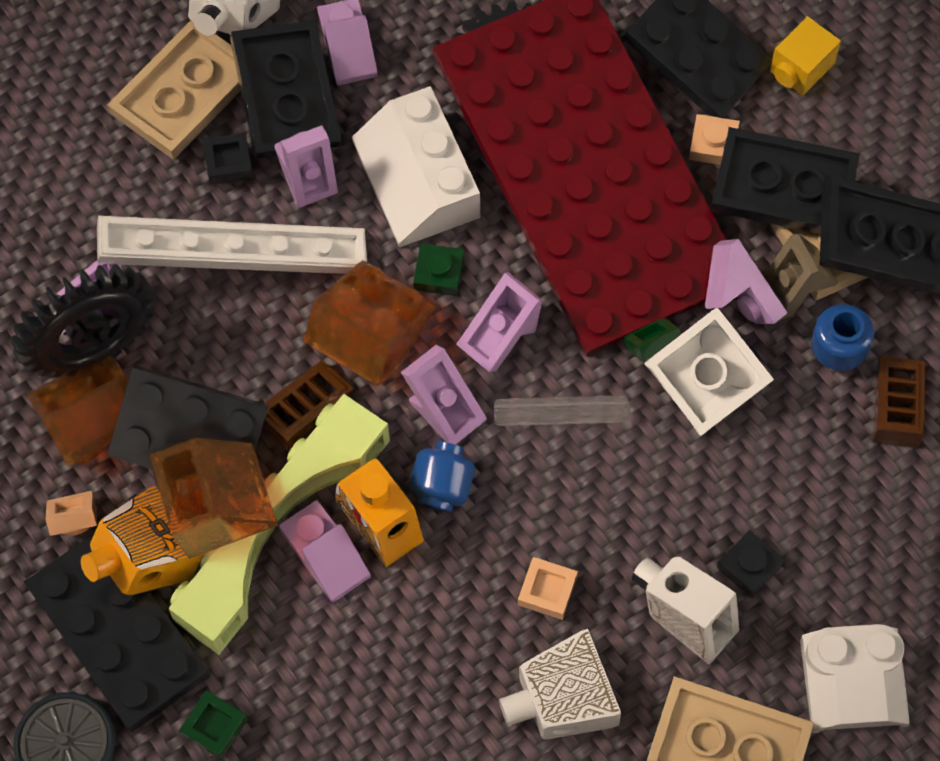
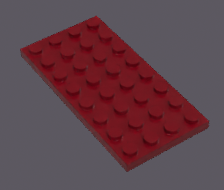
M544 0L433 47V56L586 356L622 341L623 336L662 318L669 320L705 303L713 247L718 242L726 240L599 0Z

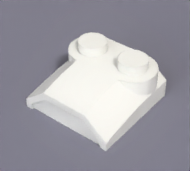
M718 307L644 363L682 410L700 436L774 380Z
M881 624L828 627L802 635L800 644L810 721L814 722L812 733L831 729L892 725L909 726L902 663L904 643L898 634V628Z

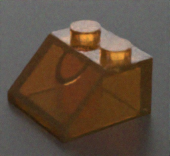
M110 356L84 370H79L72 376L64 374L27 394L30 403L68 467L74 463L83 464L93 460L100 454V449L111 443L129 381Z

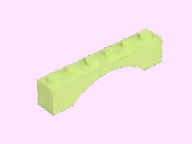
M345 394L340 397L335 405L329 403L325 406L316 420L315 425L317 427L307 439L301 438L293 445L287 457L288 462L278 474L272 473L267 477L260 487L258 493L260 497L249 510L244 508L236 515L229 528L230 534L220 546L215 544L205 553L200 563L201 569L191 582L186 580L181 583L171 597L170 604L172 605L169 607V611L175 624L218 655L248 619V595L253 570L262 547L276 526L295 506L308 497L341 481L370 460L377 458L390 442L388 423Z

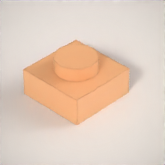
M697 114L689 160L721 165L729 127L738 129L740 121Z
M93 491L47 500L46 523L50 536L58 534L75 536L86 532L89 527L97 526V506Z
M533 557L518 597V606L563 620L577 580L578 571Z

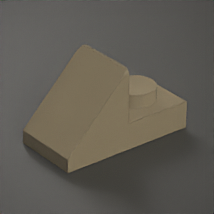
M800 234L790 235L763 275L787 311V314L781 319L792 317L809 293L838 284L830 268L820 265L819 249Z

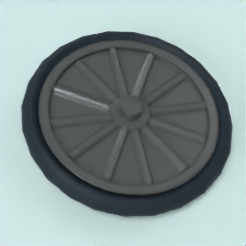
M60 692L49 695L36 702L20 720L14 735L13 750L15 760L111 761L115 750L116 732L107 710L91 697L75 692Z

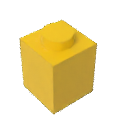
M807 16L774 49L770 72L774 74L776 80L786 88H792L803 96L835 64L841 40Z

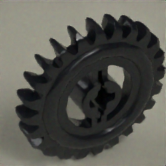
M117 264L111 267L108 275L107 271L101 265H98L95 271L96 281L92 282L86 271L80 270L81 285L77 288L66 277H63L65 294L62 296L58 295L50 287H46L51 303L45 305L40 300L32 299L33 308L38 316H35L30 311H22L21 319L23 323L14 325L16 335L11 337V342L16 359L23 365L26 371L42 377L49 375L51 378H59L64 373L69 377L76 375L79 370L83 372L90 371L96 364L101 366L107 363L109 357H117L122 353L121 349L123 347H130L135 342L134 337L140 336L146 329L145 325L152 319V312L156 304L154 300L155 292L145 276L140 272H135L130 266L122 270ZM101 309L115 310L114 317L110 323H108ZM64 329L73 344L59 343V337Z

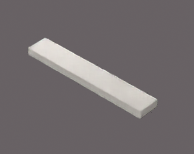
M98 216L97 220L98 264L364 275L368 268L365 228Z

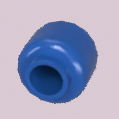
M848 304L834 305L825 309L817 318L811 338L812 352L818 362L836 371H847L859 366L866 359L874 337L873 324L870 318L858 307Z
M437 441L435 449L425 448L418 452L409 482L410 491L417 496V504L451 513L453 506H461L467 501L475 466L472 461L462 456L463 447Z

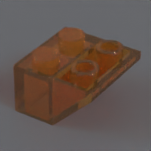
M362 260L314 301L303 341L376 386H379L402 364L435 311L436 303L385 274L379 268Z
M193 438L150 455L172 536L188 559L278 526L252 443Z

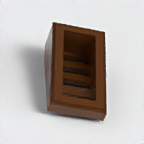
M879 356L872 442L918 448L924 434L925 361ZM889 370L912 372L913 379L888 376ZM888 385L912 388V393L888 391ZM888 400L912 403L911 408L889 406ZM888 415L911 418L910 423L887 419Z
M321 360L264 403L268 404L269 407L262 428L290 452L293 445L299 439H305L317 427L315 425L316 420L325 406L329 403L335 405L343 394L350 397L354 393V388ZM323 377L336 391L329 395L316 382ZM310 389L322 402L316 405L304 393ZM298 401L309 412L302 415L292 404ZM285 412L295 422L289 426L279 416Z

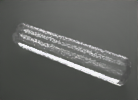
M624 395L497 399L494 402V421L498 426L624 423L628 421L629 402Z

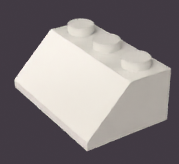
M431 86L390 100L352 136V142L399 248L481 218L480 192Z

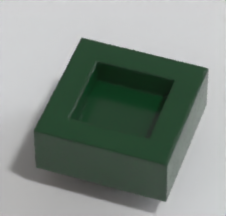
M420 243L413 280L414 291L458 296L464 262V249Z
M662 318L623 336L627 351L645 363L679 337L681 332L677 326Z
M206 690L179 729L181 736L222 760L248 721L245 713Z

